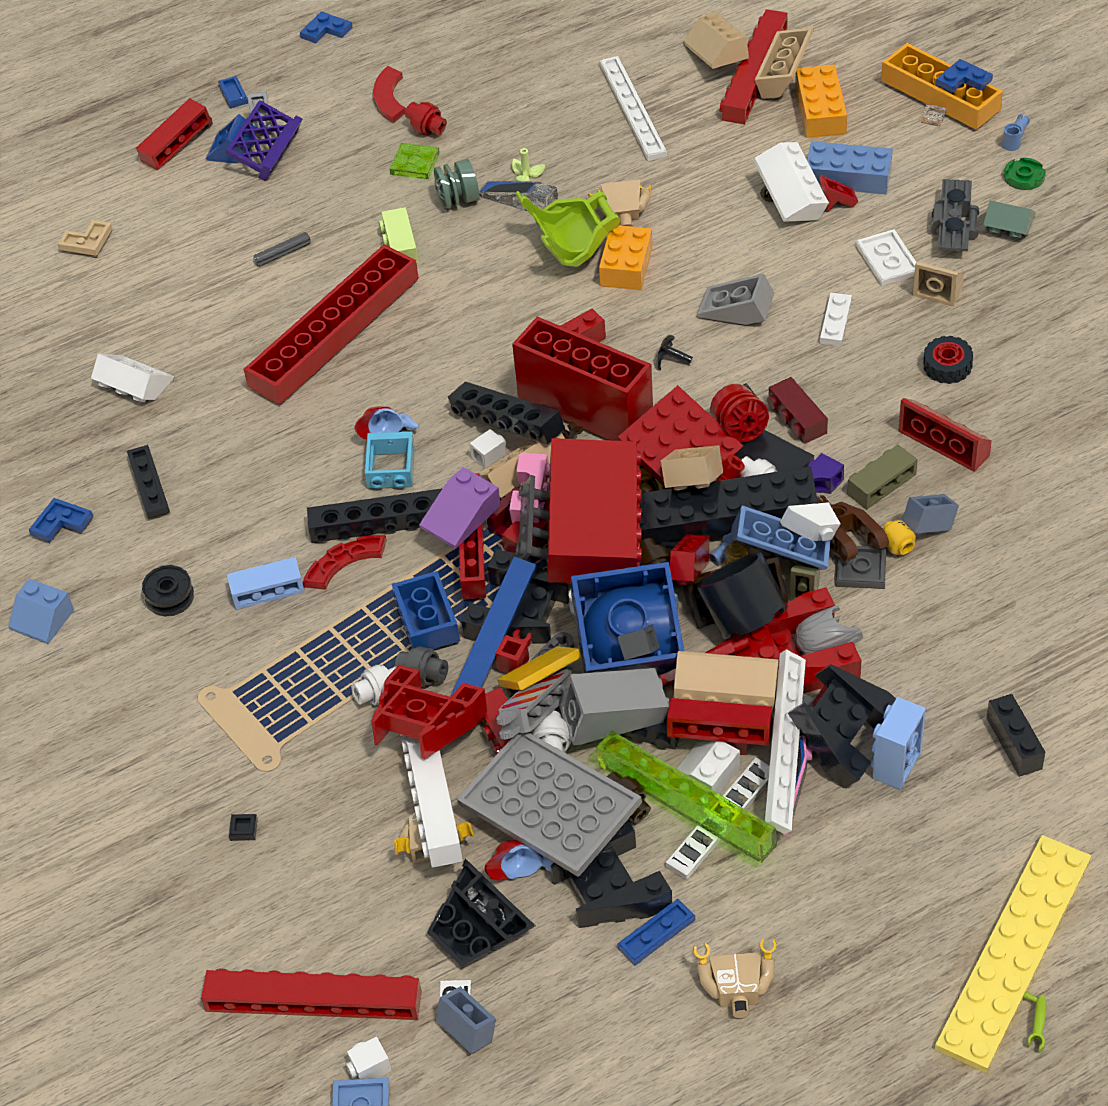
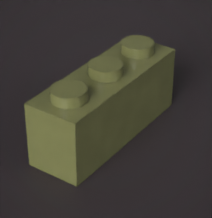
M900 445L886 450L878 459L869 462L865 468L849 477L847 495L866 510L916 475L918 459Z

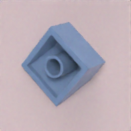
M29 578L16 594L8 625L9 630L49 644L74 611L68 592Z

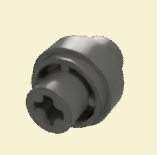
M418 646L412 648L409 652L401 651L395 661V667L402 665L420 670L422 687L431 685L434 680L443 682L448 673V662L439 659L438 654L433 649Z

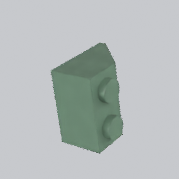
M989 201L984 226L989 227V232L1000 234L1001 230L1009 232L1008 236L1021 238L1022 235H1028L1036 212L1028 208Z

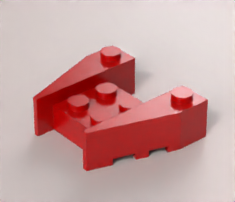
M398 665L385 680L384 691L379 697L380 703L378 708L375 709L371 720L374 744L379 745L391 731L418 739L421 758H428L474 728L487 713L485 688L462 683L453 695L449 697L422 689L420 670Z

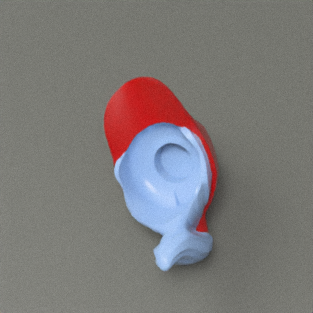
M376 406L364 412L363 416L355 423L354 429L359 437L367 440L368 433L399 432L403 427L407 430H416L419 428V425L409 415L398 414L387 406Z
M509 840L497 846L494 857L485 864V872L491 879L497 881L515 879L517 877L530 876L541 866L551 871L550 865L554 862L518 840Z

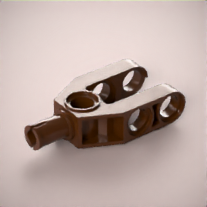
M820 495V498L817 496L818 503L830 504L840 522L839 528L832 540H830V549L842 561L853 560L858 554L855 542L846 534L849 530L857 531L865 539V543L870 544L876 550L888 546L886 532L864 510L842 501L831 504L824 495Z

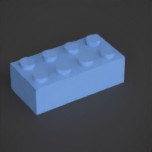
M811 141L807 161L819 185V178L822 175L853 188L854 192L887 195L893 149Z

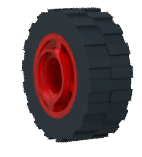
M941 336L940 338H935L924 349V371H926L928 377L930 376L932 380L939 381V383L952 384L953 382H960V380H964L971 373L973 367L972 347L960 337Z

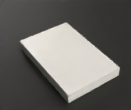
M895 229L856 240L858 251L881 286L914 277L916 261Z

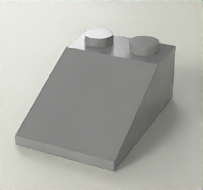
M764 274L709 286L697 315L699 318L743 325L760 323L766 319L774 291Z

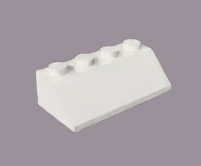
M798 142L779 143L754 158L753 161L784 222L820 219L829 202Z

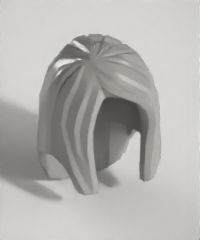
M833 606L811 615L798 624L796 628V645L803 655L849 642L856 644L863 639L862 631L858 627H847L839 624L840 619L838 616L833 618L832 613L839 611L840 608L839 606Z

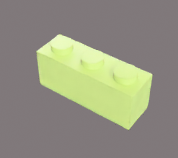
M406 207L383 211V220L379 221L381 233L385 232V234H382L384 244L415 259L416 263H418L416 245Z

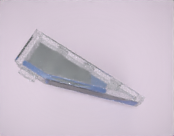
M486 181L479 190V195L482 198L524 211L527 210L517 198V191L542 209L558 199L557 187L542 182Z

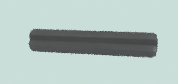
M307 232L301 233L253 256L257 266L268 263L310 244V236Z

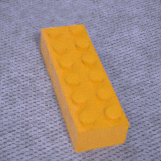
M909 43L903 45L882 62V82L976 130L1001 110L1003 91L990 84L980 91L963 83L953 93L936 86V79L952 65Z

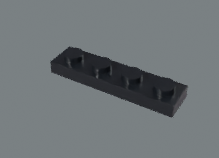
M144 445L127 450L148 519L170 513L149 446Z

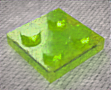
M401 143L390 166V175L429 180L440 154L439 147Z

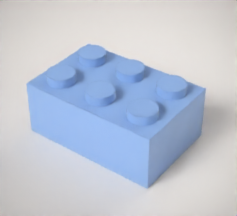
M899 697L896 698L893 705L887 706L883 723H878L873 733V738L876 739L872 747V753H874L871 762L873 779L899 790L902 789L922 751L925 707Z

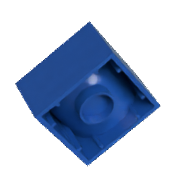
M669 562L571 576V596L584 673L655 668L657 675H661L676 668L678 651H684ZM653 624L660 648L652 653L625 660L618 636Z

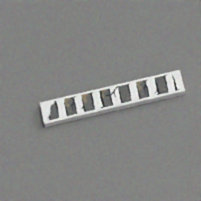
M755 758L666 861V868L688 880L767 787L770 765Z

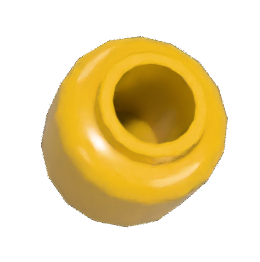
M889 521L883 526L888 537V546L886 548L892 554L905 555L914 548L916 535L904 521Z

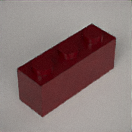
M792 377L769 387L768 405L771 409H775L783 423H787L795 437H799L806 444L827 434L828 418Z

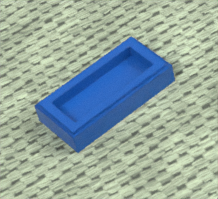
M237 76L218 81L230 109L248 104V98Z

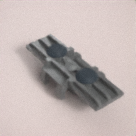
M942 179L941 200L934 203L932 208L933 221L931 224L932 234H935L936 229L939 228L938 250L968 252L969 240H974L978 237L976 226L979 207L971 205L972 181ZM961 217H968V221H963Z

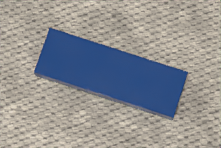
M676 899L617 943V948L636 966L693 923L695 915L679 899Z

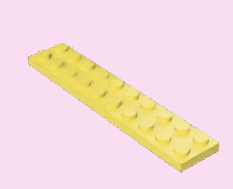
M1044 835L1041 836L935 1044L936 1051L987 1074L1024 998L1023 995L1025 991L1027 992L1083 878L1092 855Z

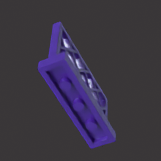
M259 100L226 149L225 154L259 172V178L266 181L298 132L303 119L297 115L293 119ZM259 108L265 110L268 115L260 116ZM281 119L287 124L278 126L276 120ZM271 120L273 126L265 127L263 121ZM250 122H258L260 128H252ZM275 131L278 137L270 138L268 132ZM255 133H263L265 139L257 140ZM250 134L252 140L244 141L242 135ZM268 144L270 150L262 151L260 145ZM255 145L257 151L249 152L247 146ZM234 147H242L244 153H238L232 149ZM251 157H260L262 163L260 165L255 163Z

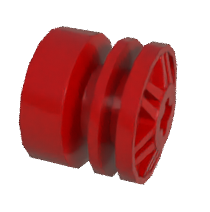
M742 384L724 386L712 399L710 406L711 416L724 427L730 437L736 438L739 442H748L756 439L767 427L769 420L768 408L764 402Z

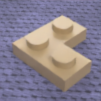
M92 220L85 233L66 230L58 243L59 250L97 256L113 229L110 222Z

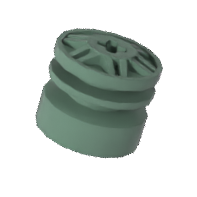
M469 159L454 162V172L451 171L448 164L443 165L444 173L440 166L434 168L435 189L445 209L451 208V200L454 206H458L460 195L465 203L479 200L478 183Z

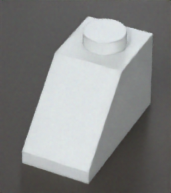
M829 503L788 506L780 521L782 526L812 541L832 540L840 526V522Z

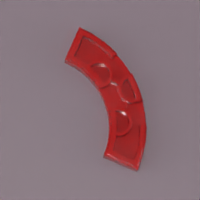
M387 66L374 83L373 95L379 112L387 120L394 123L405 114L406 110L393 95L395 86L403 78V74Z
M386 535L357 537L355 541L345 544L342 542L333 546L308 569L302 582L303 588L326 590L334 575L347 565L363 559L382 558L387 542Z

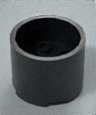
M762 553L751 554L730 562L704 577L696 585L723 639H729L731 637L730 634L733 633L740 636L750 633L773 621L777 611L780 610L782 613L788 608V604Z

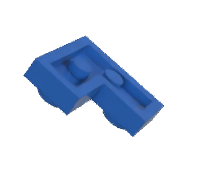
M321 11L300 31V37L313 43H317L326 33L343 38L353 28L352 22Z
M959 59L936 79V86L953 93L965 83L981 91L993 80V74Z
M53 498L29 528L31 536L50 542L62 526L82 532L93 518L91 510Z

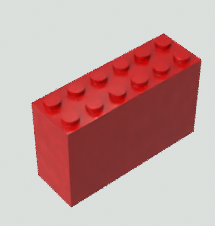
M538 316L512 343L518 398L540 405L545 404L549 408L559 410L562 419L567 422H574L583 429L608 440L616 441L621 433L653 407L652 364Z
M552 438L549 476L547 582L571 583V576L640 566L642 549L640 548L641 508L639 505L641 503V489H639V484H641V470H639L641 451H637L636 441Z

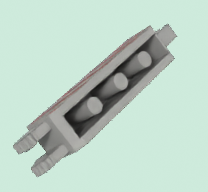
M563 667L526 689L519 690L498 709L499 715L496 717L497 724L502 725V729L499 732L500 738L510 739L518 733L530 732L561 704L569 676L573 674L572 667Z

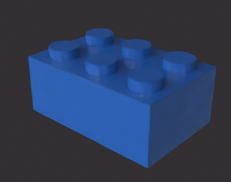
M437 571L392 584L395 604L411 648L422 646L436 649L460 641L457 621Z

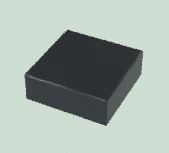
M231 814L230 841L256 840L257 814Z

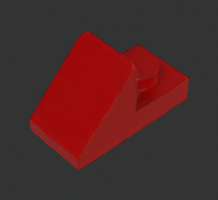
M820 176V187L829 202L826 207L827 212L831 210L837 201L842 205L846 204L854 207L859 202L853 188L825 176Z

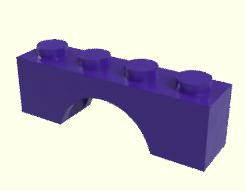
M823 453L815 460L810 461L808 467L811 466L816 493L831 494L844 481V464Z

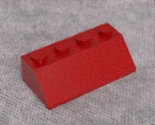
M907 398L901 400L898 432L973 472L990 456L992 440L969 429L965 425H961L916 400Z

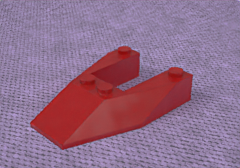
M827 587L803 593L787 603L788 608L782 613L780 610L777 611L773 621L745 635L735 634L705 652L710 653L731 642L733 644L747 637L751 646L738 651L734 656L777 659L779 670L780 653L787 649L806 660L803 694L823 688L824 684L815 677V674L830 664L861 678L862 660L853 642L801 656L793 640L792 634L796 633L798 624L813 614L835 606Z

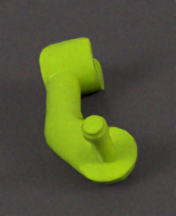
M1025 991L1023 997L1036 1003L1033 1034L1028 1038V1047L1031 1046L1034 1040H1039L1042 1043L1038 1050L1040 1053L1045 1048L1043 1029L1047 1010L1046 997L1041 994L1037 998Z

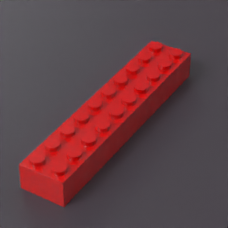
M383 244L243 369L247 387L279 405L284 402L419 279L416 260Z

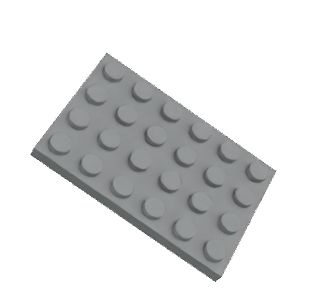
M529 732L518 733L512 737L457 798L458 804L578 877L642 803L641 796Z

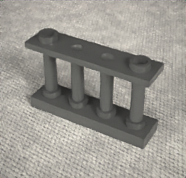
M530 475L527 481L521 484L519 489L521 513L519 542L516 547V554L518 558L525 561L529 556L548 560V550L533 547L532 536L548 540L547 530L533 527V517L548 521L549 511L535 508L534 498L549 502V492L536 489L535 476Z

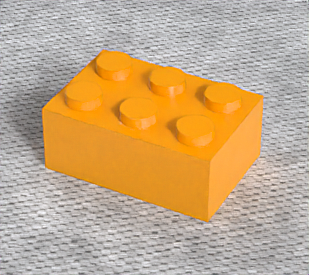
M618 225L608 233L599 266L600 286L642 290L653 248L652 228Z

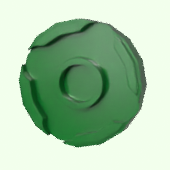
M1024 157L1018 161L1014 159L1007 163L1003 176L1005 182L1015 189L1032 190L1044 183L1046 171L1042 168L1043 165L1039 161Z

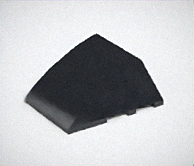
M466 858L462 864L463 869L457 881L454 880L451 885L452 890L446 902L442 903L427 932L462 968L536 927Z

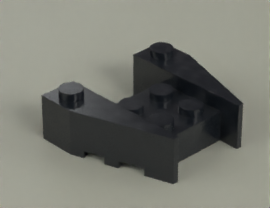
M499 549L495 550L487 566L490 584L501 586L513 558H518L517 554ZM536 565L537 568L507 632V636L513 637L514 631L519 629L520 639L526 638L527 634L531 633L533 644H546L551 639L550 624L546 623L556 601L569 603L568 584L547 582V571ZM473 603L469 604L461 621L465 639L476 641L490 608Z
M830 664L815 674V677L824 686L811 705L808 706L806 703H802L790 710L788 715L797 729L801 728L809 741V748L812 752L815 751L822 761L820 765L824 771L840 786L845 788L859 781L871 763L850 743L865 721L873 729L876 728L878 723L882 724L887 706L893 705L896 698L890 692Z
M629 820L623 824L579 877L556 863L550 865L552 883L555 885L567 879L582 904L581 907L576 908L578 928L598 926L600 922L613 920L616 923L625 922V919L639 917L640 919L650 918L672 903V890L660 870L633 882L620 861L619 855L636 848L635 830Z

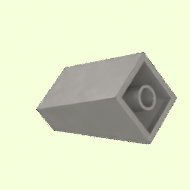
M655 668L570 674L560 709L564 721L567 723L569 736L574 746L663 723L669 711L670 701L664 694L662 680L658 678Z

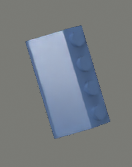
M741 506L732 524L730 541L804 566L820 570L827 569L830 540L812 541L782 526L780 523L781 518Z

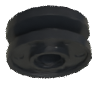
M164 565L155 568L145 576L142 582L145 602L149 610L156 615L167 617L180 614L191 605L194 599L191 578L187 571L179 566Z

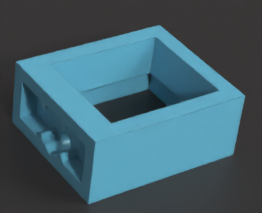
M412 431L368 433L365 464L367 488L413 487L415 444ZM407 453L406 469L374 471L376 455Z

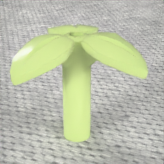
M526 148L520 150L521 161L517 159L512 160L514 173L520 175L516 177V182H530L529 176L537 178L545 170V164L530 168L528 149Z

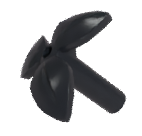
M667 335L664 338L657 352L656 364L659 370H661L662 357L665 355H669L689 365L693 359L692 356L671 347L673 345L672 341L675 339L673 335Z

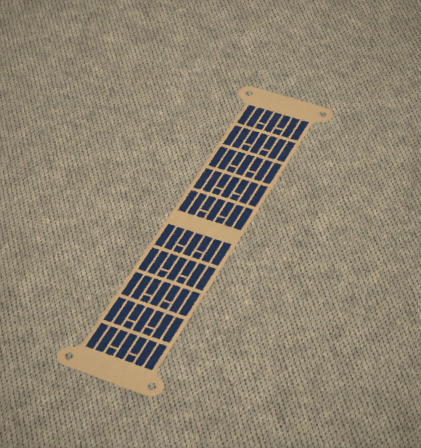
M488 524L483 526L486 598L463 599L460 582L459 546L456 549L453 547L448 548L397 581L400 582L437 571L457 621L458 629L462 627L461 621L470 603L491 608L500 586L490 584L487 566L495 550H503V542L501 537L488 530ZM545 541L541 546H548V541ZM533 556L528 559V561L542 569L547 568L545 559ZM392 585L235 686L226 689L218 686H207L199 692L198 702L256 768L261 771L275 769L281 762L280 749L286 742L352 700L354 695L351 686L353 683L361 681V674L364 673L365 669L375 665H383L387 669L395 667V661L399 652H409L412 649L395 604ZM214 693L216 696L213 700H208L206 695ZM271 756L272 762L265 764L263 763V758Z

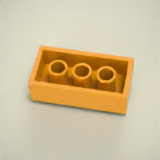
M835 65L797 68L795 88L806 138L846 134L847 113Z

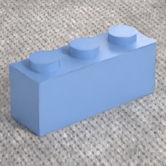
M296 557L227 574L236 610L304 593Z

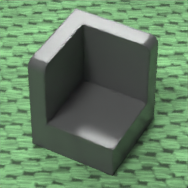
M653 624L618 636L625 660L652 653L660 648Z

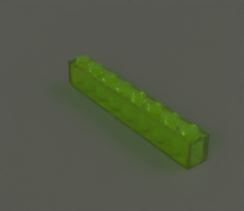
M611 731L596 747L599 766L611 773L616 771L622 778L626 776L636 778L644 786L647 795L759 863H762L776 848L777 839L774 826L614 731Z

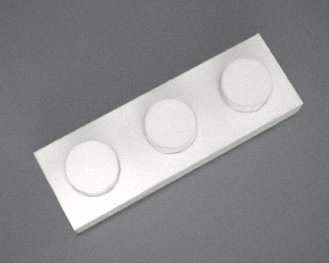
M830 293L820 336V344L842 347L852 295Z

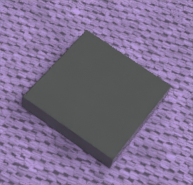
M857 546L858 554L855 559L844 562L838 557L837 587L885 589L886 548L876 550L872 546Z

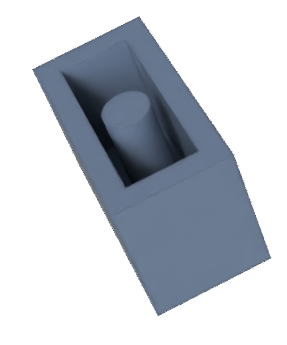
M945 494L909 497L902 521L915 534L926 532L939 533L940 531L951 530L959 505Z
M460 986L440 997L436 1021L472 1054L492 1043L496 1018Z

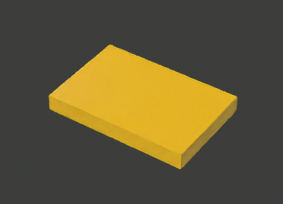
M556 646L498 678L497 681L502 688L522 691L578 660L581 657V653L578 648Z

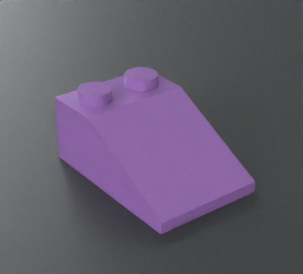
M462 467L447 481L419 524L420 528L456 549L500 507L499 487Z

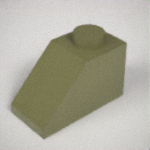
M795 565L791 568L790 601L803 593L818 589L820 569Z

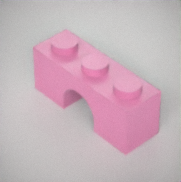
M520 453L516 471L519 485L523 482L525 483L530 475H534L535 488L549 492L547 480L550 476V464L547 454ZM514 490L509 509L512 523L520 521L521 496H519V491ZM534 498V507L546 510V502ZM533 517V522L539 523L540 519Z

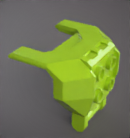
M519 191L516 192V196L522 206L530 213L543 231L544 235H541V240L545 247L562 265L578 267L591 258L608 235V232L617 227L621 222L618 215L612 211L607 202V197L602 191L595 193L587 200L582 198L557 199L544 209L536 206L526 196H522ZM598 207H601L607 217L602 221L595 212Z

